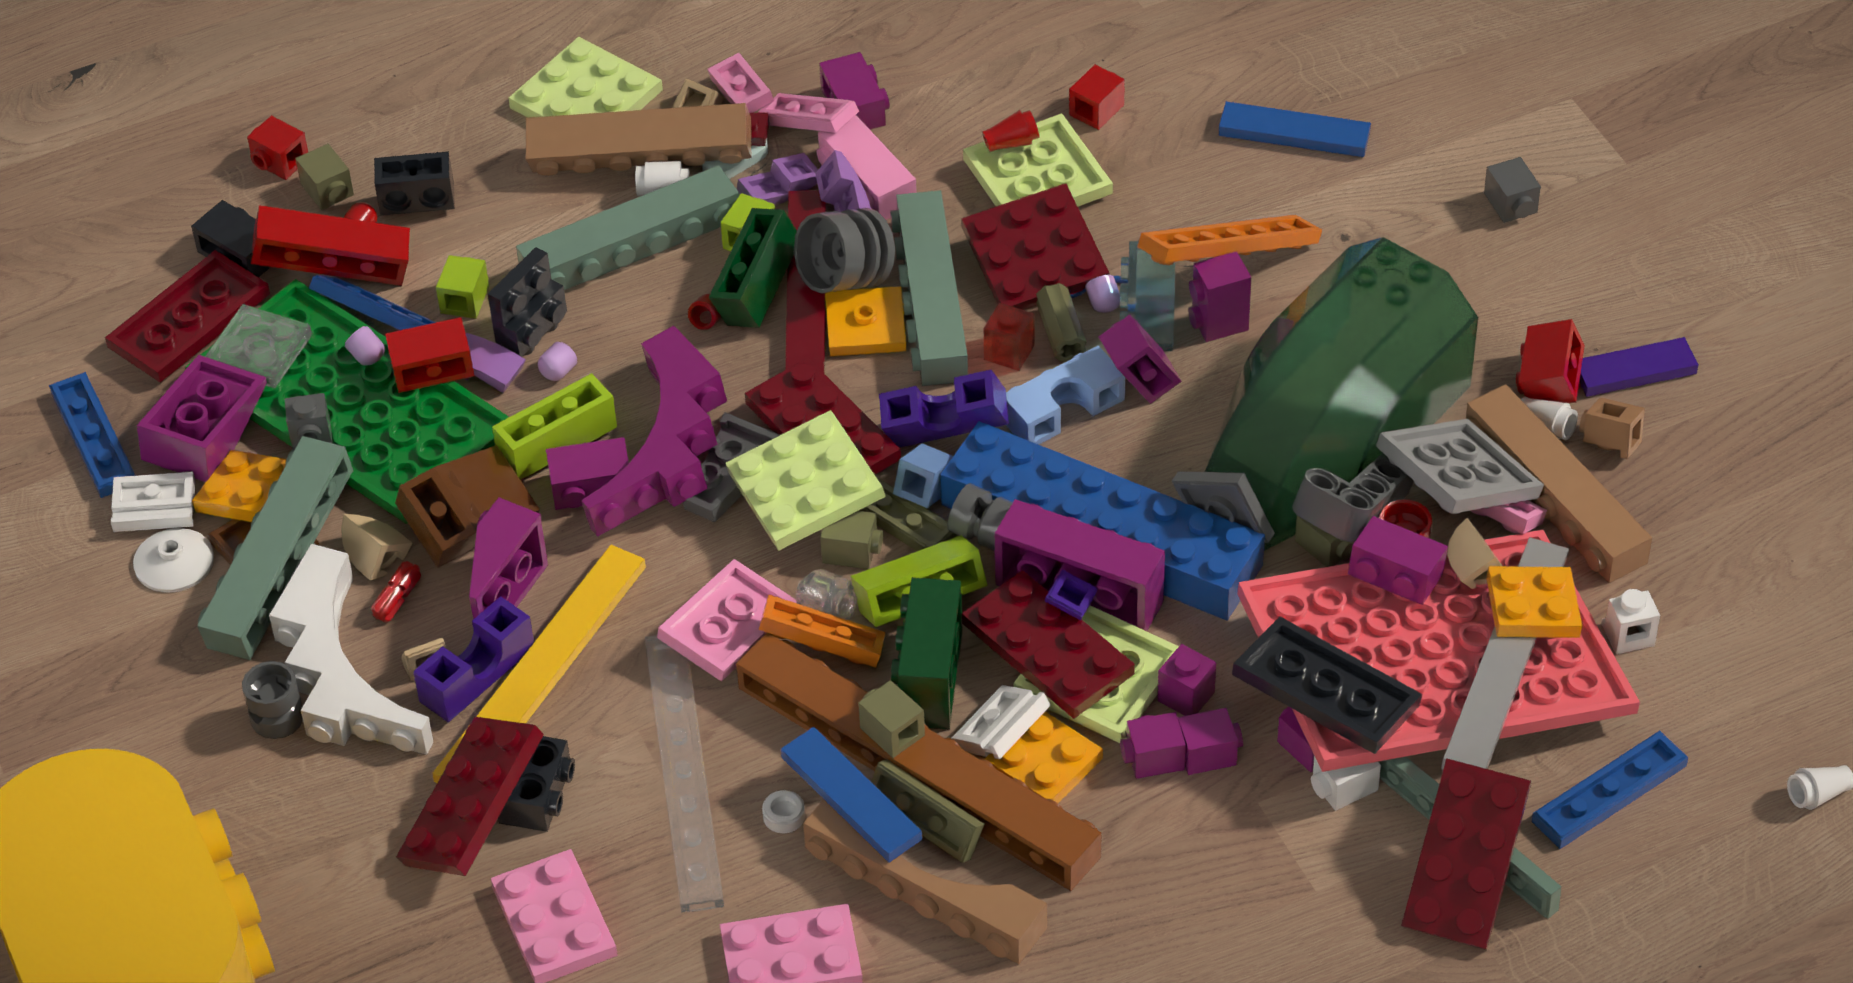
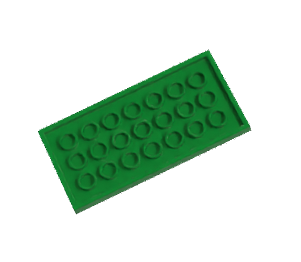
M295 279L200 355L266 377L267 384L250 419L291 447L292 444L286 422L285 398L324 393L331 423L332 444L346 448L353 468V472L346 484L405 524H408L395 504L399 486L435 466L495 446L492 426L509 418V416L455 381L398 393L386 337L368 326L384 344V354L379 361L372 365H361L345 348V342L359 328L368 325Z

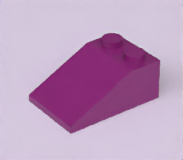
M198 355L137 424L141 460L178 473L193 472L195 479L206 482L227 454L235 449L267 384L266 377Z
M498 497L492 507L481 514L477 523L469 593L473 619L500 596L518 607L548 566L540 513Z

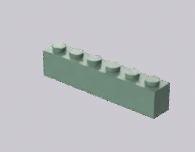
M718 165L516 246L518 264L535 247L547 252L551 279L562 284L564 290L720 228V222L739 197V192Z
M941 190L897 194V210L890 211L892 233L900 234V237H894L896 260L903 259L904 264L898 265L900 286L908 288V292H902L904 315H912V320H906L908 343L916 342V348L910 349L912 370L920 371L922 386L954 383V377L968 375V355Z
M302 436L295 450L290 451L286 459L285 468L278 481L276 480L272 483L268 499L262 510L253 517L251 530L246 539L237 546L233 562L226 575L221 576L218 580L215 595L208 607H205L199 615L197 627L207 649L251 660L271 623L269 617L271 611L311 544H314L353 472L344 446Z

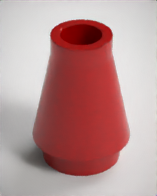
M1018 110L990 129L982 131L989 152L1032 145L1033 140L1040 138L1035 119L1030 110L1023 113Z

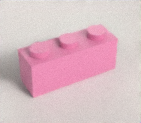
M856 115L836 133L818 132L819 149H817V157L820 164L823 165L834 150L842 152L860 179L871 209L878 211L886 220L890 219L891 210H897V194L917 193L916 178Z

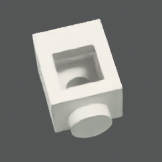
M1629 589L1622 595L1609 599L1606 618H1602L1601 624L1615 654L1655 646L1660 614L1648 590L1641 592L1637 589ZM1637 626L1640 633L1627 635L1628 627Z

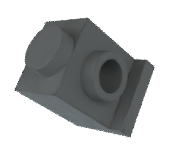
M324 393L285 398L286 422L292 450H295L302 436L332 443L331 423Z

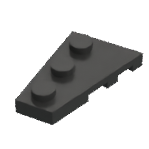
M724 412L720 420L721 429L716 437L718 445L708 450L709 453L704 463L701 464L708 489L683 502L685 510L712 522H716L742 496L741 491L728 473L725 463L780 436L777 433Z

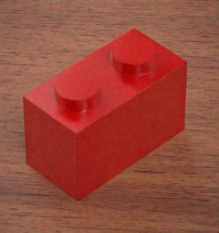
M462 317L385 334L398 393L475 376Z
M1572 319L1527 327L1525 343H1522L1520 347L1521 370L1516 373V386L1520 394H1524L1525 397L1530 399L1562 403L1576 402L1585 345Z

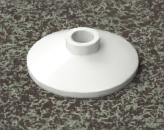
M172 528L160 531L147 538L135 553L133 567L138 580L147 588L163 593L180 592L197 585L209 574L214 563V552L209 540L201 533L186 528Z

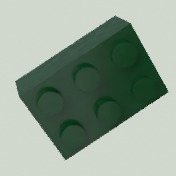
M912 577L909 594H902L900 617L904 618L903 625L898 626L896 632V651L901 652L898 654V659L892 660L891 681L924 710V724L928 728L950 730L963 634L961 581Z

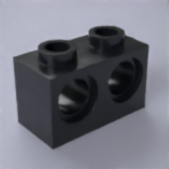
M449 151L374 158V184L380 216L455 209L454 180Z
M542 737L498 817L499 824L548 832L553 816L558 817L561 813L564 784L572 781L575 771V759L570 758L567 740Z

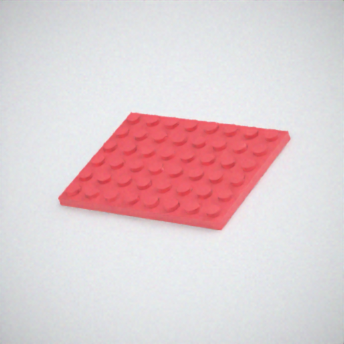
M1544 530L1485 540L1503 566L1516 567L1519 565L1529 537L1550 543ZM1447 555L1443 575L1423 605L1348 575L1349 563L1239 582L1237 595L1258 638L1280 616L1422 694L1420 706L1376 754L1292 709L1322 772L1447 749L1495 627L1487 583L1476 584L1475 589L1468 587L1461 582L1451 567ZM1576 587L1575 592L1582 621L1580 638L1537 637L1499 739L1637 714L1640 701Z

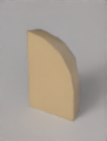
M355 514L343 515L341 532L345 552L348 553L349 560L355 568L369 580L385 576L387 572L384 569L397 557L401 560L406 557L412 542L388 524L370 517Z
M1466 518L1455 529L1450 538L1447 556L1451 567L1461 582L1475 589L1476 584L1487 583L1486 577L1489 566L1503 565L1470 520Z

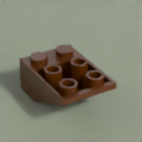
M497 445L435 466L399 486L395 502L437 568L475 548L478 520L485 510H489L498 497L537 513L540 510Z

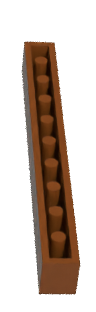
M766 633L736 663L738 687L740 690L807 731L815 727L835 748L874 772L878 762L888 759L984 823L980 835L982 838L1069 891H1072L1100 860L1102 833L1091 822L1076 818L1063 810L1056 801L1043 798L1030 790L1021 780L1008 777L995 769L986 759L973 756L963 750L953 739L943 738L928 729L926 725L924 737L892 758L860 729L858 702L868 692L863 690L856 681L850 678L845 679L830 670L823 661L812 659L798 651L791 642L784 639L780 640L772 634Z

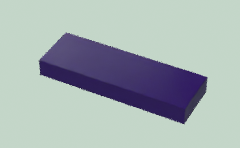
M1685 337L1585 357L1582 360L1579 383L1586 397L1694 375L1697 374L1699 364Z

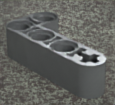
M1384 453L1380 454L1350 483L1326 470L1312 468L1306 471L1292 508L1300 518L1343 541L1355 542L1373 516L1379 518L1382 509L1387 504L1396 500H1403L1409 494L1414 480L1401 468L1392 464Z

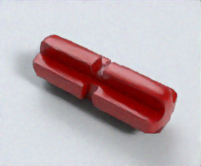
M404 561L400 564L389 580V585L384 587L371 606L372 616L376 620H381L384 623L392 620L405 601L403 598L410 594L421 578L420 567L417 564H412L409 561Z

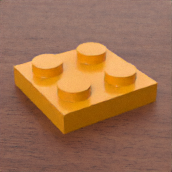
M231 450L192 499L195 511L202 514L252 522L255 514L262 510L267 501L272 483L276 480L278 481L286 465V459Z
M1488 567L1486 579L1497 637L1580 638L1582 621L1571 567Z
M1044 712L1000 759H996L992 753L985 759L995 769L1010 778L1021 780L1030 790L1043 798L1052 799L1059 803L1103 759V748L1049 713Z

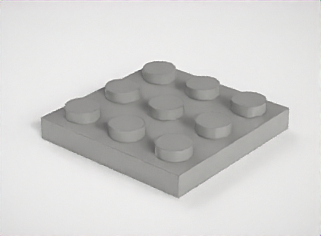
M1469 419L1382 432L1376 443V447L1389 458L1392 464L1401 468L1414 480V483L1419 488L1424 489L1439 503L1442 509L1451 514L1537 499L1544 486Z

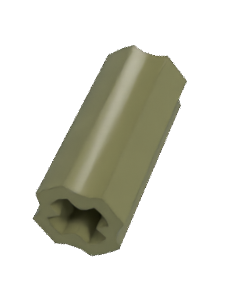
M1059 283L1052 286H1044L1036 293L1038 298L1036 304L1055 358L1066 362L1075 355L1086 352L1085 345L1087 342L1068 288Z

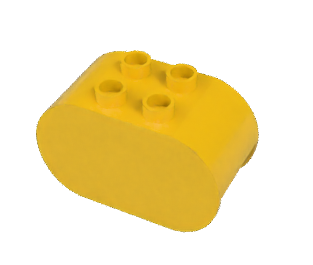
M86 749L51 757L24 770L0 788V932L19 983H255V979L275 972L271 955L258 926V923H261L262 920L256 901L244 873L236 875L228 859L233 857L232 851L215 808L192 815L179 783L165 768L144 756L115 749Z

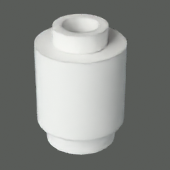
M681 161L645 162V166H636L637 196H643L688 178L689 169H682Z

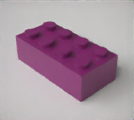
M1016 499L994 533L995 583L997 586H1001L1023 570L1049 592L1063 569L1098 588L1090 606L1145 631H1148L1164 602L1165 550L1157 548L1150 543H1142L1119 535L1112 530H1104L1083 523L1076 518L1066 517L1045 510L1038 505L1028 504Z

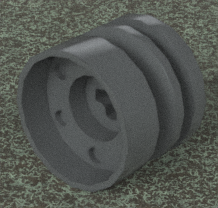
M859 208L841 212H823L809 215L800 223L795 235L794 256L798 272L806 285L816 292L829 293L881 285L889 277L893 268L895 244L893 233L886 219L876 210Z

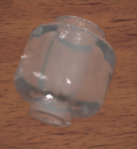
M818 569L810 572L798 584L796 603L848 620L854 614L857 607V595L852 582L848 578L824 569Z

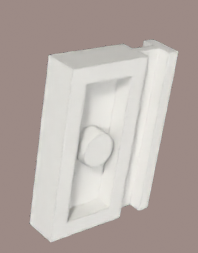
M193 472L114 477L112 494L113 514L111 518L113 532L193 527L192 515L194 506L192 499L195 497V478Z
M1002 685L951 739L956 741L968 753L986 757L992 753L996 759H1000L1051 705L1043 692L1033 695L1031 690Z

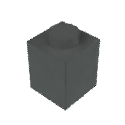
M1521 157L1487 166L1484 194L1503 223L1538 213L1541 186Z

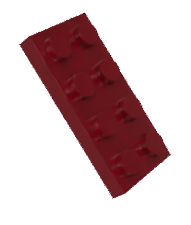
M215 250L105 337L107 348L161 383L269 296V285Z
M808 357L744 393L745 404L774 433L782 435L831 410L874 475L901 459L900 448Z
M1022 570L962 613V624L1041 692L1045 693L1048 698L1069 716L1075 719L1135 674V664L1082 619L1079 620L1044 601L1049 592Z
M474 717L451 760L446 765L433 792L427 799L415 824L406 836L396 858L408 867L466 876L544 735L542 731L533 724Z
M1446 758L1403 916L1402 927L1487 950L1530 792L1531 780Z

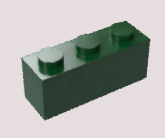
M752 208L709 295V299L727 326L759 328L794 256L797 230L784 210Z

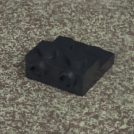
M537 247L488 293L495 343L521 357L531 354L546 332L554 331L567 312L564 286L551 279L548 253Z

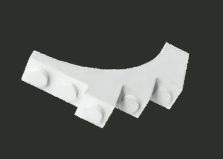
M311 544L269 615L275 641L285 646L293 647L285 664L295 673L299 692L309 695L301 709L306 735L322 743L331 742L345 746L350 735L354 734L363 740H376L393 745L402 751H415L427 755L433 744L429 717L403 708L376 692L355 672L341 649L338 631L344 599L353 581L348 553Z

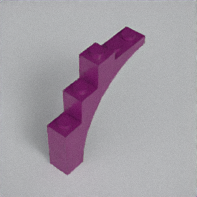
M675 326L641 343L649 372L660 386L661 398L656 422L645 444L631 462L613 479L581 500L590 529L597 537L665 499L675 507L686 501V499L708 489L700 460L696 456L718 445L712 422L707 412L726 403L727 397L720 373Z

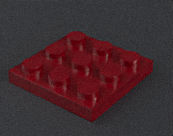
M1066 183L961 218V227L1003 317L1036 306L1038 300L1036 293L1044 286H1052L1059 283L1066 286L1069 294L1085 289L1086 284L1090 280L1110 274Z

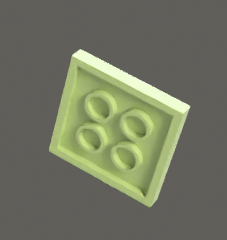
M577 37L508 99L510 109L527 118L633 111L644 108L663 91L662 80L581 37Z
M1062 113L1036 123L1040 138L1033 140L1032 145L989 152L984 141L963 149V160L995 206L1065 183L1077 206L1113 194L1112 181Z
M831 410L725 463L728 473L778 551L886 497L882 485Z
M1089 606L1082 620L1135 664V674L1075 719L1047 697L1051 705L1048 710L1120 743V739L1126 738L1127 721L1141 717L1158 695V670L1179 646L1095 607ZM1022 674L1014 682V687L1031 690L1033 695L1041 692Z

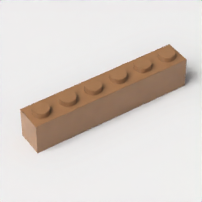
M746 103L526 118V161L533 173L537 172L544 176L556 175L559 171L574 170L577 173H591L597 168L625 171L631 169L632 166L645 165V162L681 161V163L688 166H699L704 164L705 161L720 160L723 163L734 164L742 159L752 158L751 116Z
M1506 384L1467 403L1466 419H1469L1544 485L1539 498L1531 499V501L1547 510L1545 519H1549L1561 532L1563 539L1569 545H1573L1585 557L1587 564L1593 571L1599 572L1608 583H1611L1648 564L1652 543L1651 535Z

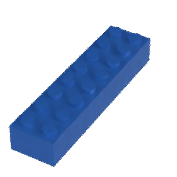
M978 421L940 474L942 506L952 509L961 490L971 483L989 491L992 494V500L1002 497L1011 502L1016 499L1028 504H1035L1045 510L1066 517H1073L1083 523L1104 530H1112L1124 537L1142 543H1150L1157 548L1165 550L1164 596L1226 621L1229 620L1240 602L1237 595L1239 582L1254 580L1263 566L1265 534L1255 532L1251 528L1236 522H1230L1228 519L1205 512L1203 509L1185 504L1180 500Z

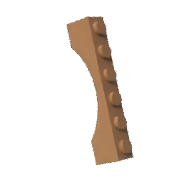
M824 799L803 823L805 848L814 857L820 860H828L843 868L852 878L863 879L878 887L887 897L892 899L898 898L913 906L922 916L935 918L946 924L960 937L971 938L986 946L997 957H1006L1020 964L1047 929L1046 902L1012 884L988 886L963 884L942 879L917 868L901 856H898L889 863Z

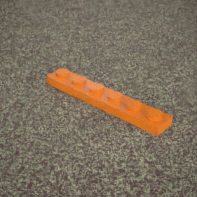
M1287 215L1143 232L1139 239L1138 248L1150 254L1151 259L1156 263L1173 265L1176 261L1198 262L1200 258H1214L1236 251L1240 255H1251L1255 251L1276 252L1279 248L1287 247L1300 249L1303 245L1319 244L1322 229L1297 215Z

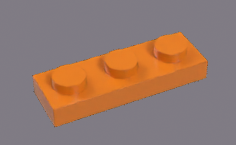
M768 595L758 629L770 633L779 639H789L807 645L813 650L826 651L847 658L853 663L866 664L875 668L881 656L885 632L772 595Z

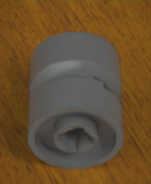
M969 483L961 490L952 506L948 518V530L959 536L962 535L968 540L977 537L979 545L995 552L994 533L1013 502L1002 497L992 500V494L989 491Z
M276 661L262 662L252 667L245 674L242 681V691L248 707L251 726L257 734L264 738L278 739L293 734L303 722L301 714L303 706L295 673L286 664Z

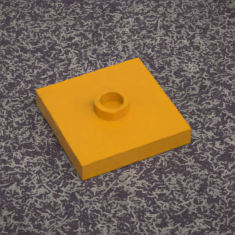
M901 286L825 293L830 357L907 351Z

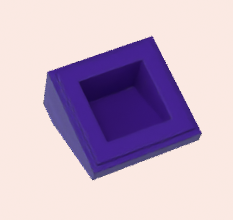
M1062 569L1044 601L1081 620L1092 603L1098 588Z

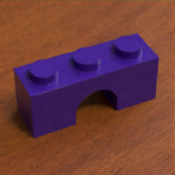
M991 369L954 377L955 391L947 395H926L917 386L879 394L881 429L901 448L970 433L978 421L993 427L1008 425L1006 389Z
M501 596L472 620V639L459 656L454 655L442 646L413 671L419 702L448 723L520 661L534 643L530 616Z

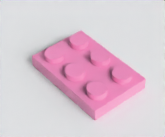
M733 559L658 628L657 638L722 682L737 668L736 663L767 633L758 629L768 595L797 604L798 601Z
M571 849L491 878L494 893L534 983H546L618 956L614 940Z
M848 904L720 924L729 983H863Z

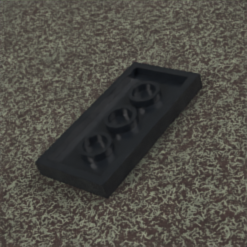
M1280 616L1233 663V676L1373 754H1376L1420 706L1422 694Z

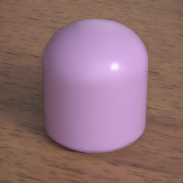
M1099 276L1086 284L1085 288L1094 310L1105 313L1119 307L1121 295L1114 276Z
M368 326L359 328L345 342V348L361 365H372L379 361L384 354V344Z
M555 342L540 356L538 369L548 380H561L577 364L576 354L567 344Z

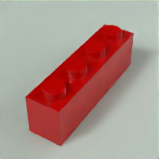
M259 205L253 232L251 264L402 286L409 261L410 228Z

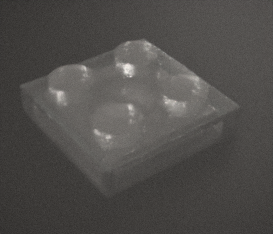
M242 304L205 357L264 376L267 381L266 386L276 388L311 338V327L309 324Z

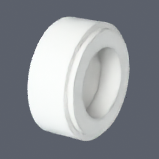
M787 790L777 791L770 794L763 802V820L770 830L777 833H790L800 828L804 823V801L795 792Z

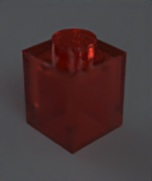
M999 303L983 328L984 360L1020 371L1035 346V314Z

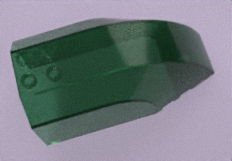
M1385 237L1349 246L1265 330L1251 351L1237 380L1225 418L1204 472L1245 474L1275 533L1269 543H1264V551L1296 535L1297 515L1293 511L1292 505L1307 470L1312 468L1323 469L1350 483L1383 453L1376 447L1380 433L1434 424L1471 386L1479 317L1449 272Z

